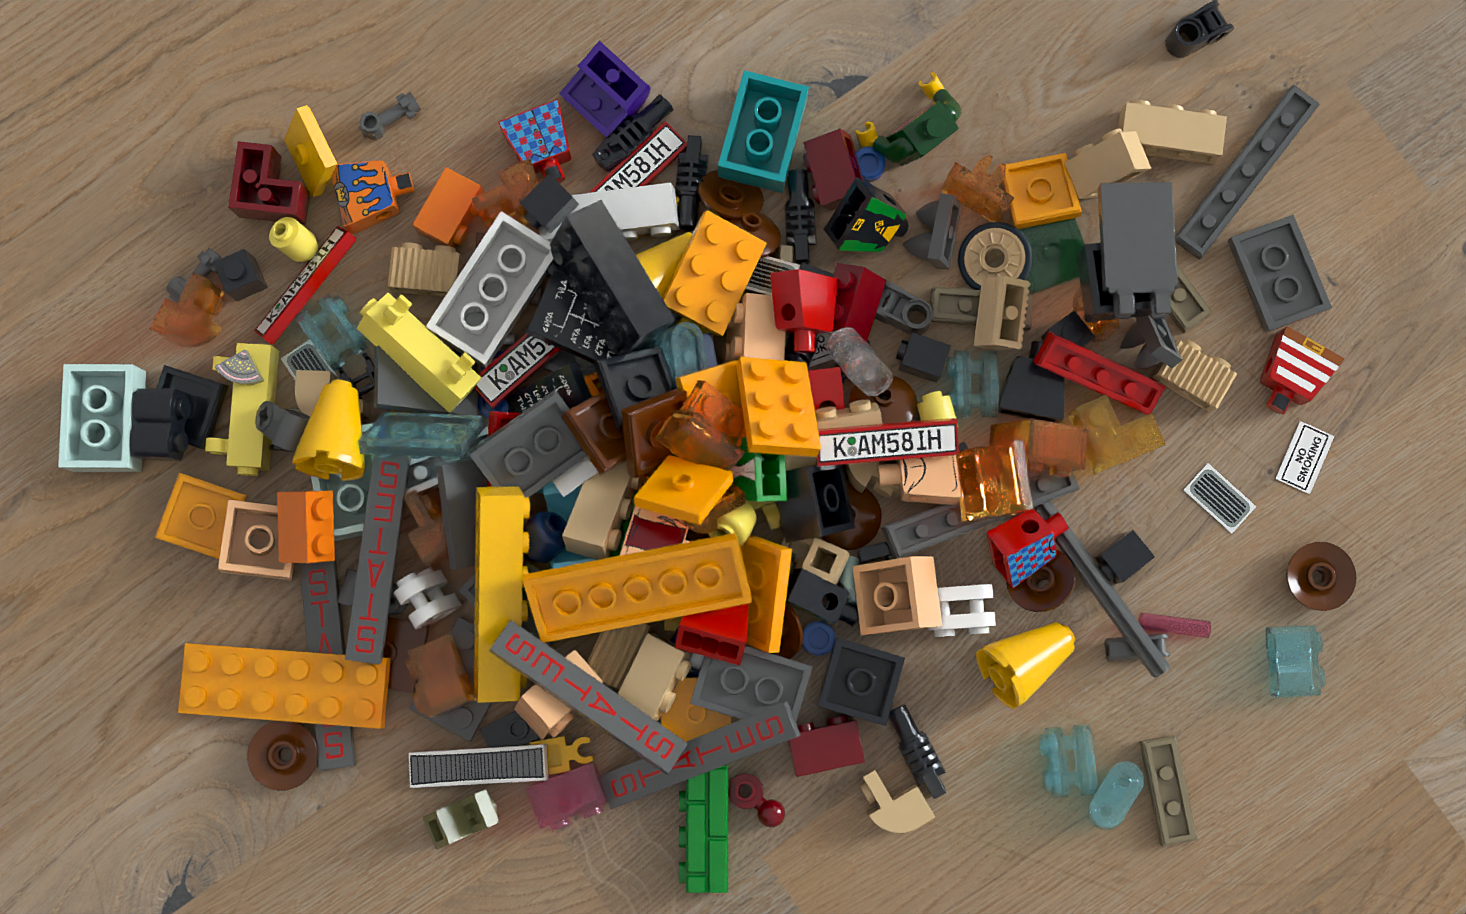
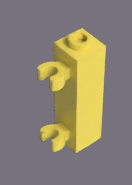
M389 293L379 301L375 298L371 299L360 311L363 318L356 329L376 347L379 345L422 389L451 413L471 393L482 378L471 368L475 361L467 353H464L461 357L457 356L408 311L412 303L402 294L397 300Z
M237 343L236 354L244 349L247 350L264 381L254 385L233 382L229 439L206 438L205 451L210 452V454L227 455L226 466L237 469V475L258 476V471H270L271 450H269V445H272V440L256 428L255 419L257 410L264 401L275 403L279 350L272 345ZM213 356L212 370L217 371L215 366L230 357Z

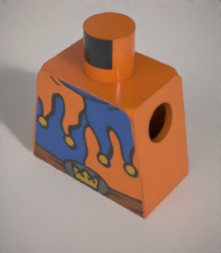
M381 160L337 164L331 175L343 225L351 234L358 233L398 215L400 208L397 196L415 192L410 172L391 176L389 167Z

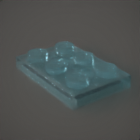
M383 412L358 440L360 454H373L378 458L392 455H407L410 459L436 456L441 457L443 460H456L464 456L483 431V416Z

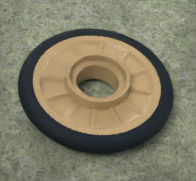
M1003 222L985 223L973 229L963 240L958 254L959 270L963 279L974 290H981L982 278L1007 276L1025 280L1032 266L1030 243L1019 229ZM991 250H1000L1005 255L1003 264L997 268L989 267L986 264V255Z

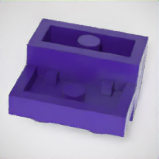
M598 41L579 63V71L559 94L608 138V135L611 132L615 133V129L618 126H622V122L625 119L628 120L632 113L639 112L646 102L651 88L601 41Z

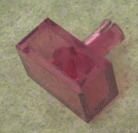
M595 761L526 788L540 829L549 826L551 831H555L570 825L569 817L582 813L585 819L604 811L602 805L608 801L599 779L600 775Z

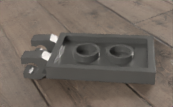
M1172 182L1100 183L1098 186L1102 285L1103 291H1109V294H1113L1114 319H1129L1130 315L1135 313L1133 293H1149L1150 319H1165L1166 315L1171 313L1170 293H1174L1178 287Z

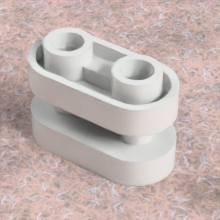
M430 567L417 575L415 572L411 573L396 583L399 588L394 594L399 603L405 605L412 602L416 608V611L408 616L415 629L435 623L462 606L455 593L444 596L440 588L446 585L448 581L441 570L433 571ZM427 596L430 598L431 602L427 601Z
M992 584L937 588L942 626L927 628V631L934 630V637L955 636V629L968 628L969 635L990 633L989 626H996L995 612H984L983 599L993 598ZM969 600V614L950 615L949 602Z

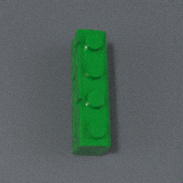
M728 764L686 780V791H679V812H686V826H679V848H686V862H679V884H686L687 893L728 892Z

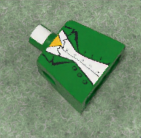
M746 436L725 446V462L721 465L720 469L732 472L733 482L726 490L728 496L753 502L787 501L785 455L749 452Z

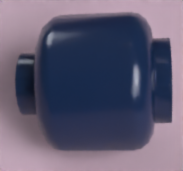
M541 511L535 513L523 525V532H528L529 552L523 553V556L528 560L544 564L551 562L566 548L562 537L567 525L564 518L554 512Z

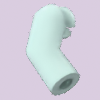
M849 556L840 576L841 588L850 592L847 601L857 605L853 566L859 565V559Z

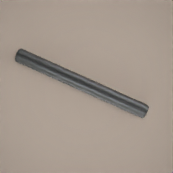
M1051 501L1042 503L1034 509L1043 520L1058 512ZM1069 527L1067 531L1055 538L1056 544L1069 558L1074 569L1151 676L1154 678L1160 676L1170 668L1168 662Z

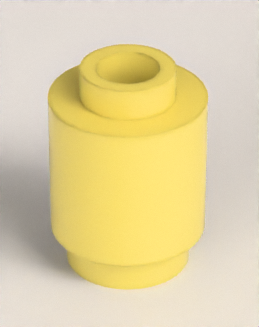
M292 217L279 219L270 230L269 240L271 244L293 261L307 262L318 251L315 235Z
M941 391L923 395V402L917 404L921 421L956 418L950 396H943Z

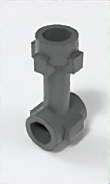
M411 92L406 95L401 93L396 96L398 103L379 115L373 112L363 114L359 126L363 136L372 140H378L383 137L385 126L404 115L409 120L417 116L416 112L421 109Z
M208 248L206 252L202 251L197 256L201 263L186 280L181 276H177L168 283L166 290L170 293L169 297L179 306L186 308L195 306L201 297L196 288L211 271L218 274L213 262L222 259V257L211 248Z

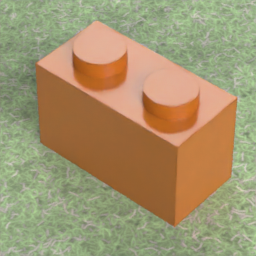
M445 167L412 225L418 234L441 246L453 248L457 244L461 246L469 234L470 228L467 226L473 216L478 217L485 206L486 199L484 197L486 194L481 185Z
M333 490L277 492L279 562L316 563L335 561Z

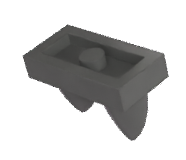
M940 194L939 201H933L921 207L916 212V215L923 224L933 228V232L916 235L903 243L908 252L919 259L930 261L936 268H950L962 205L956 197L950 194Z
M1150 316L1135 317L1136 321L1127 331L1120 348L1129 349L1144 344L1137 356L1136 368H1148L1160 362L1173 368L1182 361V357L1165 319H1150Z

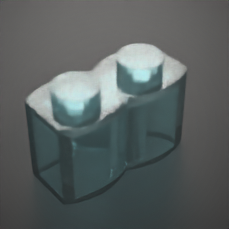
M1316 626L1266 627V649L1269 660L1268 675L1271 696L1297 697L1321 695V688L1325 686L1326 677L1323 667H1319L1318 653H1321L1323 650V639L1321 633L1317 632Z

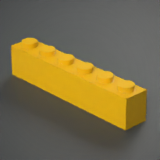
M519 486L476 487L474 693L478 703L519 701L520 689L526 688L527 678L489 652L511 620L522 627V621H527L528 605L527 600H522V588H524V574H528V567L523 566V553L529 552L528 532H523V519H529L530 503L529 498L524 497Z

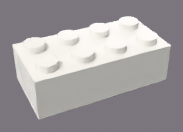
M500 211L426 325V328L442 342L462 354L467 353L477 364L484 368L489 366L545 279L546 270L555 261L551 253V242Z

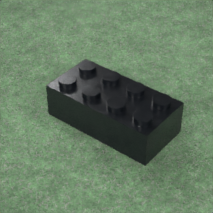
M599 200L564 218L550 243L552 256L565 269L573 291L581 295L587 305L590 319L595 324H598L603 331L609 350L619 356L642 351L655 345L675 318L603 201Z

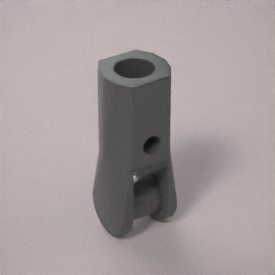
M1168 634L1148 635L1163 657L1170 656V652H1166L1165 638H1168ZM1124 637L1105 639V654L1108 662L1139 659Z

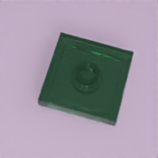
M1075 218L1019 229L1029 241L1032 250V266L1025 279L1031 284L1028 287L1029 294H1035L1080 278L1076 254L1085 243Z

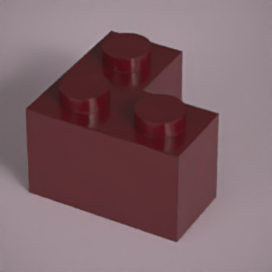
M238 141L228 208L239 218L277 222L281 218L292 217L300 224L306 225L310 192L301 181L279 179L282 156L272 145Z

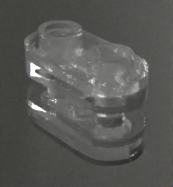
M847 327L839 329L831 335L827 342L828 353L840 365L846 376L864 394L876 396L883 393L891 385L893 380L892 371L856 330Z

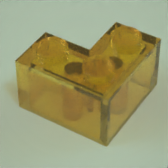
M1107 395L1075 407L1067 413L1094 476L1166 445L1152 413L1120 426Z

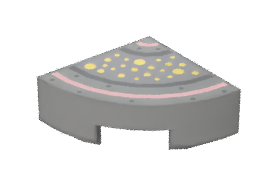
M245 349L215 366L216 370L223 377L234 383L254 385L264 381L252 357Z

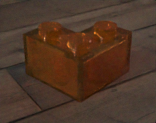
M1035 419L993 424L990 427L988 465L1001 467V473L1020 475L1022 471L1039 473L1043 472V469H1048L1051 476L1070 477L1071 471L1085 470L1088 429Z
M445 635L407 651L410 657L406 661L408 671L413 680H419L418 683L414 684L417 692L413 693V700L420 714L425 712L427 718L439 717L477 701L453 636Z

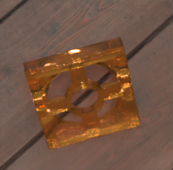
M991 155L979 160L972 171L955 162L947 175L941 189L942 192L954 195L961 204L987 220L1000 222L1014 199L1012 195L998 188L1005 178L1006 164L1001 163L996 167L993 174L990 175L987 173V169L992 162L993 156Z

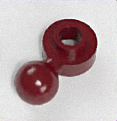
M746 773L736 776L731 781L728 794L735 806L741 809L755 808L758 811L759 821L766 827L774 828L783 822L785 818L783 805L777 800H766L763 797L764 788L757 777ZM745 784L750 785L752 788V794L748 798L741 797L739 793L741 786Z

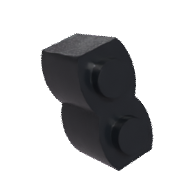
M137 388L133 400L134 424L131 429L129 444L131 457L141 460H182L184 452L188 447V437L184 426L191 413V403L186 392L177 389Z

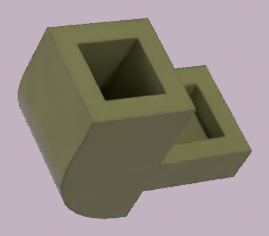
M486 789L423 816L435 849L449 845L499 823L496 803L488 795Z

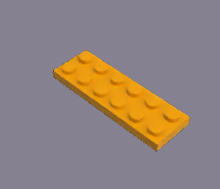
M736 533L524 574L523 584L540 641L543 643L751 603V592Z
M185 643L178 713L382 729L385 728L391 658H383L382 664L345 660V655Z

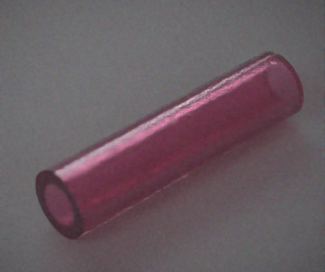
M1143 612L1139 615L1138 622L1144 630L1209 638L1211 633L1210 621Z

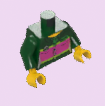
M931 72L930 75L933 79L931 82L923 84L919 81L918 84L927 99H933L932 102L886 137L878 136L872 122L864 123L867 131L859 132L855 130V133L862 148L872 147L874 151L889 161L897 164L900 163L901 166H904L926 155L959 129L955 122L961 116V107L949 92L944 89L936 73Z

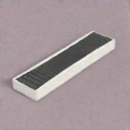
M547 744L410 752V788L548 780Z

